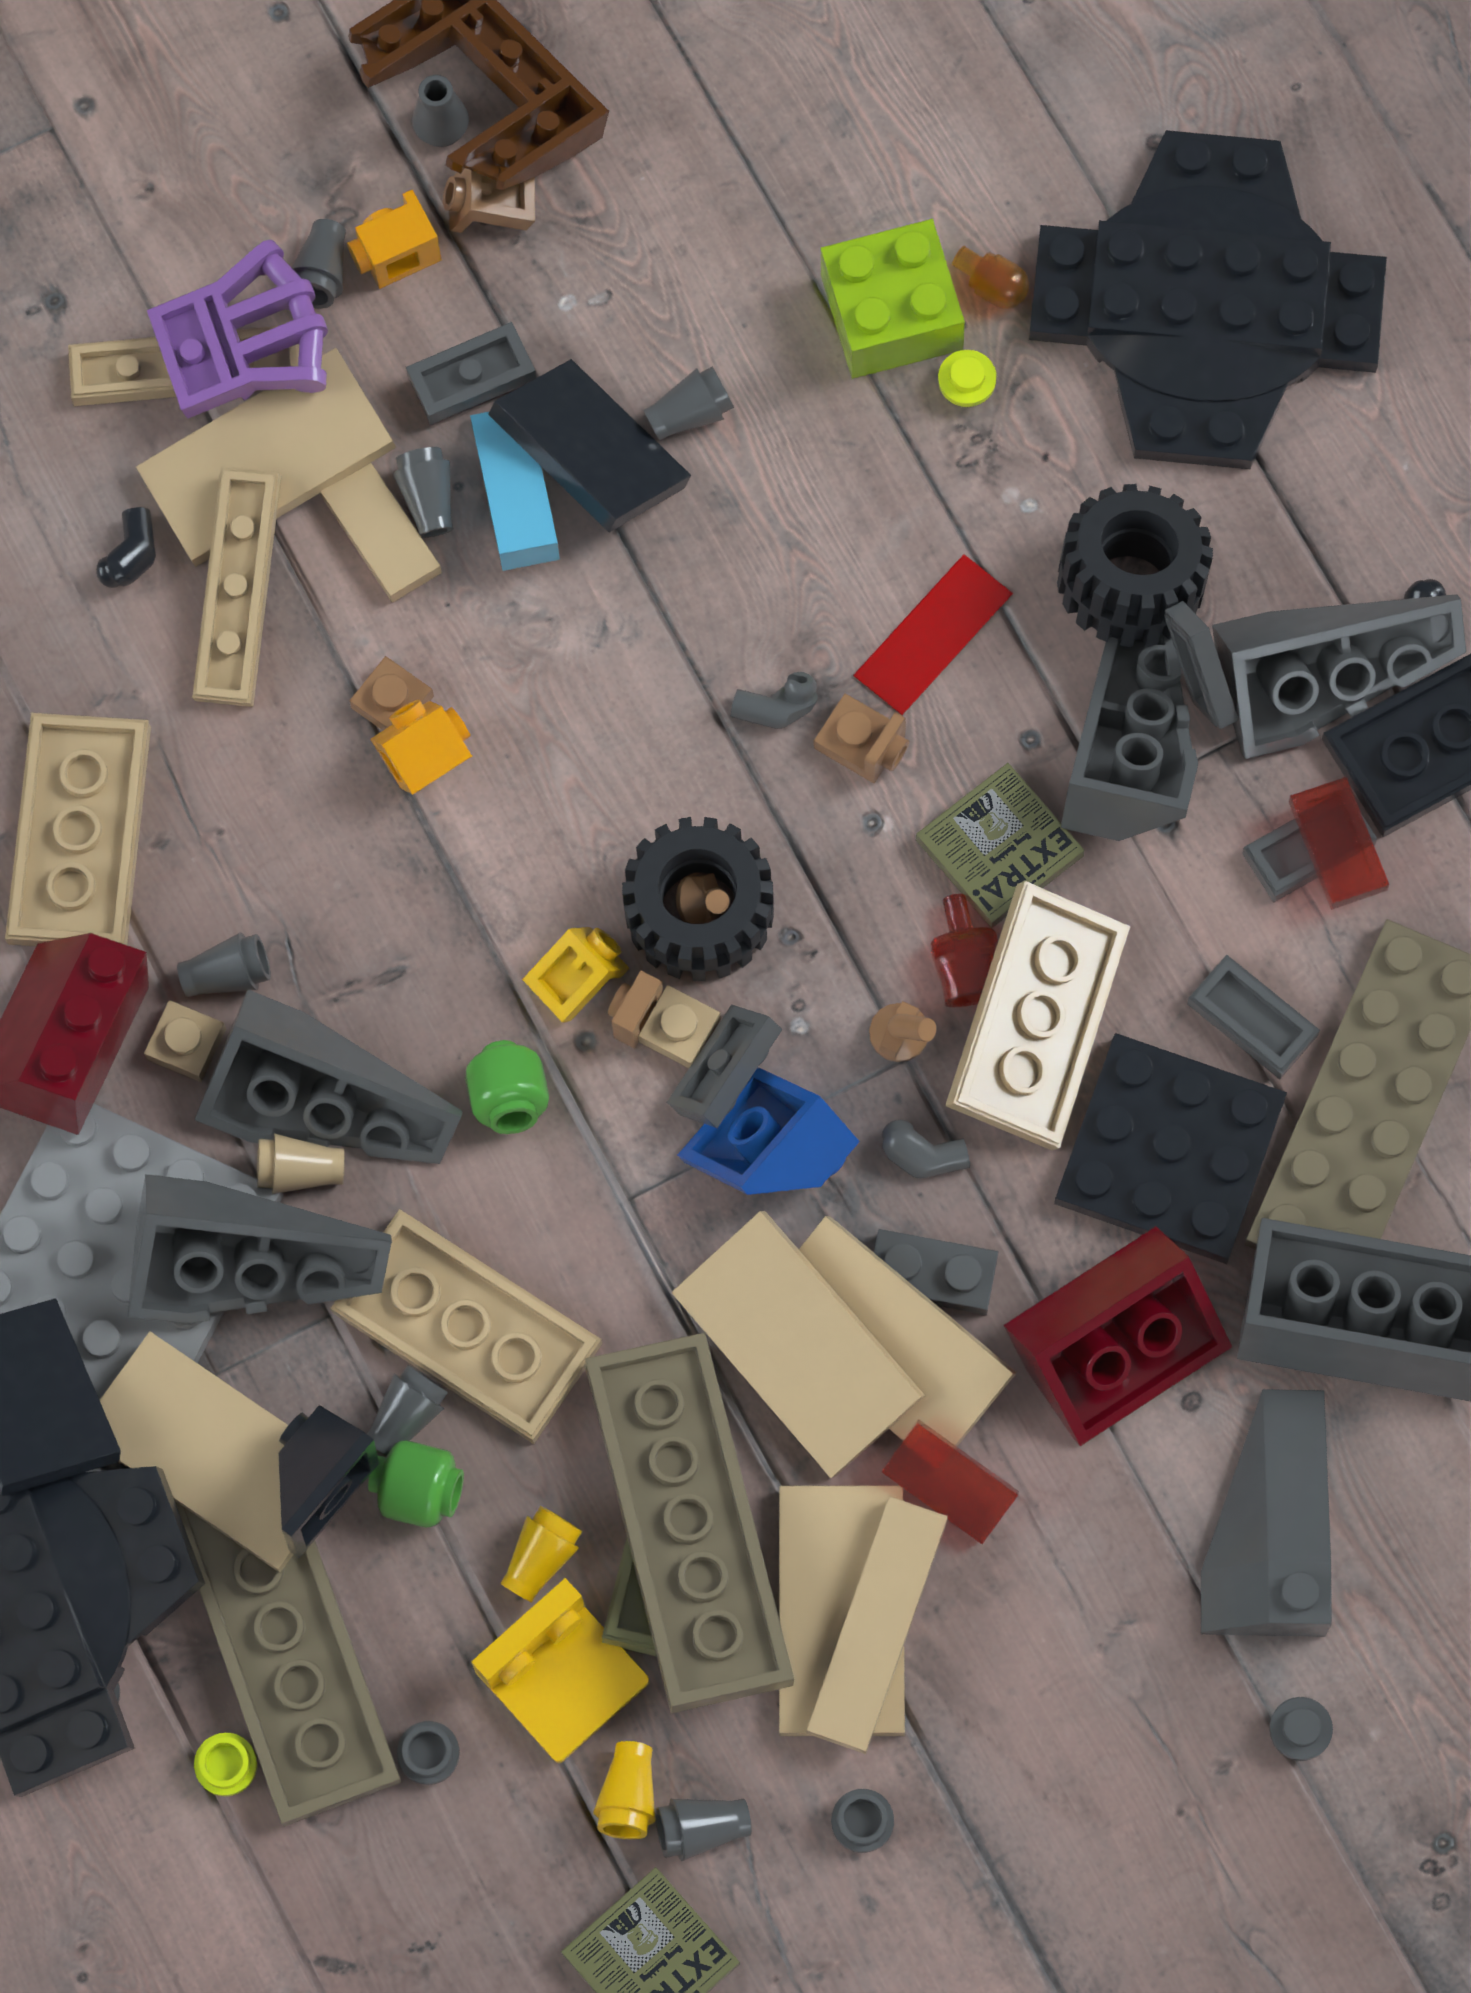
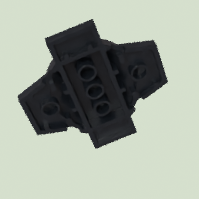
M1166 130L1131 204L1119 210L1107 221L1099 220L1098 230L1040 225L1029 340L1085 345L1099 363L1104 361L1114 370L1118 385L1117 393L1134 459L1251 469L1288 386L1299 379L1303 382L1318 367L1376 373L1379 360L1387 257L1330 252L1331 242L1322 241L1318 234L1301 219L1281 141Z
M151 1466L83 1472L2 1497L0 1495V1758L14 1796H26L135 1749L114 1692L125 1671V1668L121 1666L128 1646L141 1635L147 1636L205 1584L162 1468Z

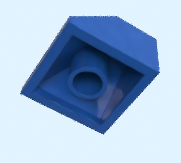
M758 1067L738 1096L735 1106L725 1116L719 1127L715 1128L704 1124L677 1156L684 1163L747 1195L821 1187L830 1176L840 1170L846 1157L860 1141L821 1096Z

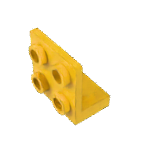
M566 1578L471 1661L478 1677L556 1763L565 1761L649 1684L648 1676L622 1647L602 1643L604 1627L587 1610L582 1595Z

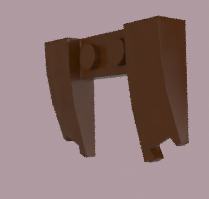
M393 0L349 29L348 38L350 43L362 46L367 61L366 64H361L360 75L363 83L368 88L408 71L456 45L519 107L447 156L445 165L455 172L461 174L464 168L496 180L495 188L505 190L552 169L603 138L609 110L497 0Z

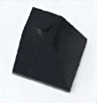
M320 1405L309 1417L303 1412L296 1416L279 1439V1442L284 1445L278 1453L281 1526L289 1551L298 1559L379 1465L374 1439Z

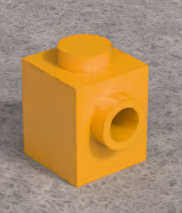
M415 700L404 705L389 717L392 725L370 739L399 787L412 795L472 757L463 742L471 737L461 717L454 708L450 707L444 711L441 705L432 701L422 704L420 700Z

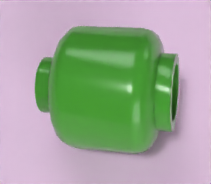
M508 1040L495 1041L485 1046L482 1052L477 1054L467 1065L465 1080L472 1113L479 1123L492 1128L493 1131L500 1134H516L526 1131L534 1126L538 1118L547 1109L549 1092L543 1063L534 1050L524 1045H516Z
M402 1440L394 1444L387 1457L378 1455L379 1465L369 1476L368 1490L369 1492L377 1493V1504L382 1516L427 1528L438 1525L444 1516L452 1517L461 1497L464 1471L456 1468L454 1456L450 1451L409 1440Z

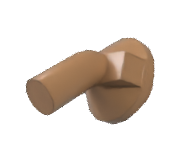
M690 873L683 877L678 885L676 908L683 922L690 924L712 922L724 915V911L729 906V895L724 889L719 888L714 873Z
M904 1001L902 1003L889 1004L880 1009L872 1018L869 1028L870 1042L875 1051L887 1060L894 1062L910 1061L920 1055L927 1042L934 1038L936 1024L933 1019L924 1017L919 1008Z

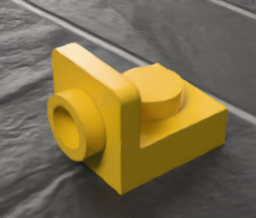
M591 927L570 928L522 980L561 1022H568L583 1009L610 979L621 978L629 970V967L619 957L622 951L618 943L602 929H592Z

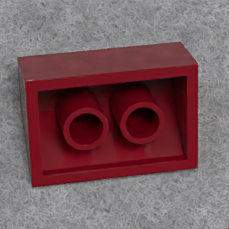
M93 933L37 944L0 1019V1108L79 1135L149 989L147 952Z
M1157 1226L1004 1324L1027 1372L1079 1446H1082L1232 1348L1230 1340L1189 1256Z

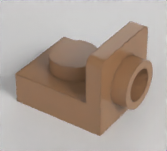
M464 168L461 174L457 172L454 176L448 178L443 192V206L446 211H449V230L462 233L475 221L526 231L535 222V177L505 190L495 188L496 180Z
M845 693L814 739V749L870 782L875 783L884 768L892 772L898 766L909 746L910 741L904 738L906 718L895 712L891 719Z

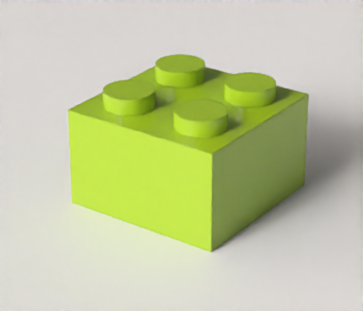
M933 219L821 247V278L852 379L963 350L965 321Z

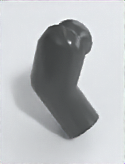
M795 672L788 676L785 686L771 696L737 689L730 716L774 729L785 728L811 712L818 699L816 693L817 683L811 675L805 672Z
M894 1120L887 1124L882 1132V1148L887 1158L912 1177L928 1178L970 1168V1160L964 1138L932 1145L913 1130V1125L906 1120Z

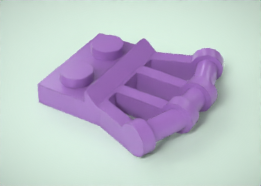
M273 240L261 242L217 282L147 310L181 411L187 419L240 397L243 400H247L257 390L295 389L301 392L315 393L326 389L327 373L321 369L323 338L328 333L325 320L322 315L315 313L312 304L315 299V292L311 282L307 279H302L285 262L283 250ZM267 275L277 286L229 307L227 305L258 276ZM284 309L290 310L293 317L292 321L240 342L236 329ZM299 344L298 366L250 368L248 365Z

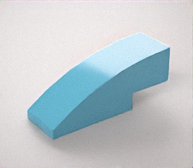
M489 412L470 415L502 571L560 560L542 467L488 415Z

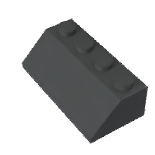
M1262 1218L1244 1308L1237 1359L1471 1402V1255Z

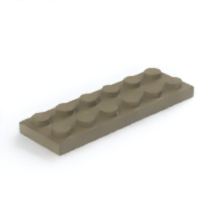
M1386 919L1247 1236L1246 1246L1256 1249L1262 1218L1381 1239L1471 1030V954Z
M705 1332L585 1358V1369L671 1714L793 1686L794 1675Z
M175 1501L205 1584L199 1590L283 1827L402 1783L316 1541L314 1540L299 1559L293 1555L281 1573H279Z

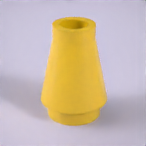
M540 1505L533 1518L526 1516L507 1573L500 1584L532 1603L537 1593L579 1549L575 1543L582 1530Z
M635 1741L616 1743L612 1763L593 1810V1814L599 1818L597 1826L599 1832L620 1839H642L647 1836L648 1825L655 1822L651 1767L653 1749L649 1745Z

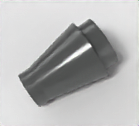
M441 75L428 76L419 85V96L412 115V126L416 135L422 141L436 147H446L454 144L464 135L469 124V114L465 105L454 92L451 82L446 77Z
M318 219L313 222L311 232L291 266L302 279H307L311 282L315 292V299L312 302L315 309L330 307L334 303L335 298L339 297L343 292V257L346 229L343 225L331 219Z
M712 366L701 373L696 368L655 404L644 409V412L658 439L661 441L670 435L724 420L722 414L733 409L734 405Z
M425 447L397 456L398 470L393 475L415 520L421 538L435 537L451 532L454 528L451 519L450 461L443 459L441 448Z
M240 932L192 959L177 964L179 980L187 997L208 993L258 990L259 983L271 979L268 956L258 934L245 937Z
M409 1364L400 1376L394 1373L373 1424L367 1435L374 1439L376 1449L387 1456L395 1443L402 1440H412L445 1409L440 1404L448 1392Z
M671 1798L668 1806L656 1808L657 1834L665 1858L678 1856L681 1861H684L735 1839L751 1836L752 1833L750 1813L745 1799L727 1801Z

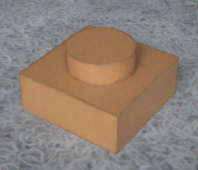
M385 656L349 701L351 709L383 731L392 725L389 717L395 711L415 700H420L422 704H425L432 700L434 694L431 687Z
M640 970L632 986L627 983H623L620 986L608 1010V1015L613 1017L611 1023L615 1039L634 1049L639 1042L638 1035L663 993L661 980Z

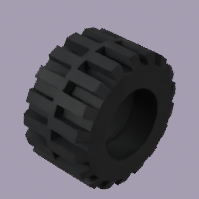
M1124 484L1122 492L1116 493L1112 487L1100 491L1098 501L1089 497L1081 503L1079 513H1073L1068 523L1058 568V593L1064 594L1062 605L1068 614L1078 613L1076 624L1084 631L1093 627L1097 630L1096 638L1108 642L1110 637L1121 639L1120 646L1133 647L1134 640H1143L1146 647L1158 644L1160 635H1164L1170 640L1172 638L1164 617L1166 615L1165 610L1184 601L1196 614L1197 608L1201 606L1213 559V548L1209 547L1211 535L1208 527H1199L1202 517L1194 508L1189 510L1183 509L1184 499L1175 494L1170 498L1160 495L1162 488L1149 485L1148 491H1138L1137 484ZM1121 556L1141 558L1153 564L1160 572L1149 575L1128 573L1111 563L1110 559Z
M691 817L678 819L679 829L671 832L667 824L655 829L656 840L651 843L644 838L636 847L637 859L629 858L625 868L626 882H622L627 929L630 928L631 939L637 950L644 949L646 961L656 969L663 963L667 965L668 975L678 979L681 978L683 970L692 972L693 981H706L705 972L716 970L720 979L731 975V964L737 962L743 968L751 962L752 950L754 948L761 950L767 941V928H772L774 918V893L771 869L767 858L761 859L759 845L752 838L744 842L741 837V829L729 823L726 830L722 831L718 829L716 818L704 817L703 826H692ZM690 873H714L715 878L724 882L734 893L733 904L720 918L709 923L690 924L678 920L665 909L663 899L667 891L677 881Z

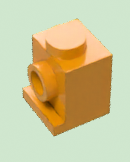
M413 189L402 194L403 206L394 210L392 208L380 209L369 215L363 224L355 227L357 238L347 242L350 255L360 274L370 271L379 289L442 261L438 237Z

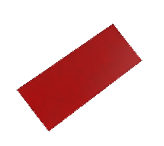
M963 554L853 676L903 715L1013 593Z

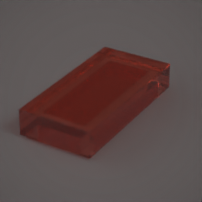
M1347 777L1290 795L1289 805L1331 910L1388 890L1390 884Z
M919 1419L881 1471L937 1513L948 1516V1520L981 1544L984 1543L1019 1495L1017 1489Z

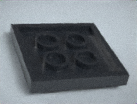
M1115 1033L1057 1191L1054 1204L1141 1235L1157 1226L1179 1248L1227 1264L1287 1092Z

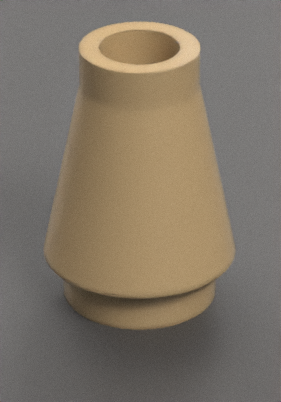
M274 1134L273 1140H258L257 1188H272V1194L329 1184L343 1185L344 1148H330Z

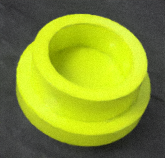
M960 350L954 352L940 366L938 373L939 388L944 397L955 405L961 407L977 406L985 402L994 392L996 386L995 367L987 356L978 351Z
M218 1733L206 1739L198 1748L194 1759V1771L200 1784L210 1793L218 1796H233L244 1791L252 1783L257 1771V1757L252 1746L243 1737L234 1733Z

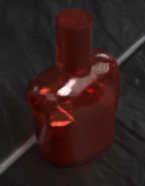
M952 894L942 900L949 932L935 937L930 943L933 963L941 981L945 1006L954 1008L979 1003L996 951L998 938L996 931L991 927H972L966 895Z

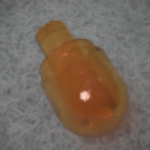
M962 246L952 261V266L971 277L969 287L974 289V293L998 308H1014L1020 305L1028 295L1029 279L1026 272L1001 254L995 255L992 252H988L982 257L966 246Z

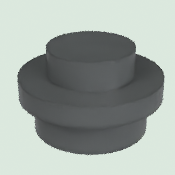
M1295 1697L1284 1701L1277 1707L1272 1715L1269 1731L1274 1746L1281 1754L1292 1760L1306 1761L1316 1758L1326 1750L1332 1738L1333 1724L1328 1711L1319 1702L1307 1697Z
M423 1721L412 1725L403 1733L397 1747V1759L400 1768L409 1779L419 1784L433 1785L446 1780L455 1771L460 1759V1748L455 1735L448 1727L434 1721Z
M870 1789L852 1790L844 1794L835 1804L831 1817L832 1830L836 1839L845 1848L857 1853L872 1852L881 1848L889 1840L894 1828L893 1810L889 1802L876 1791Z

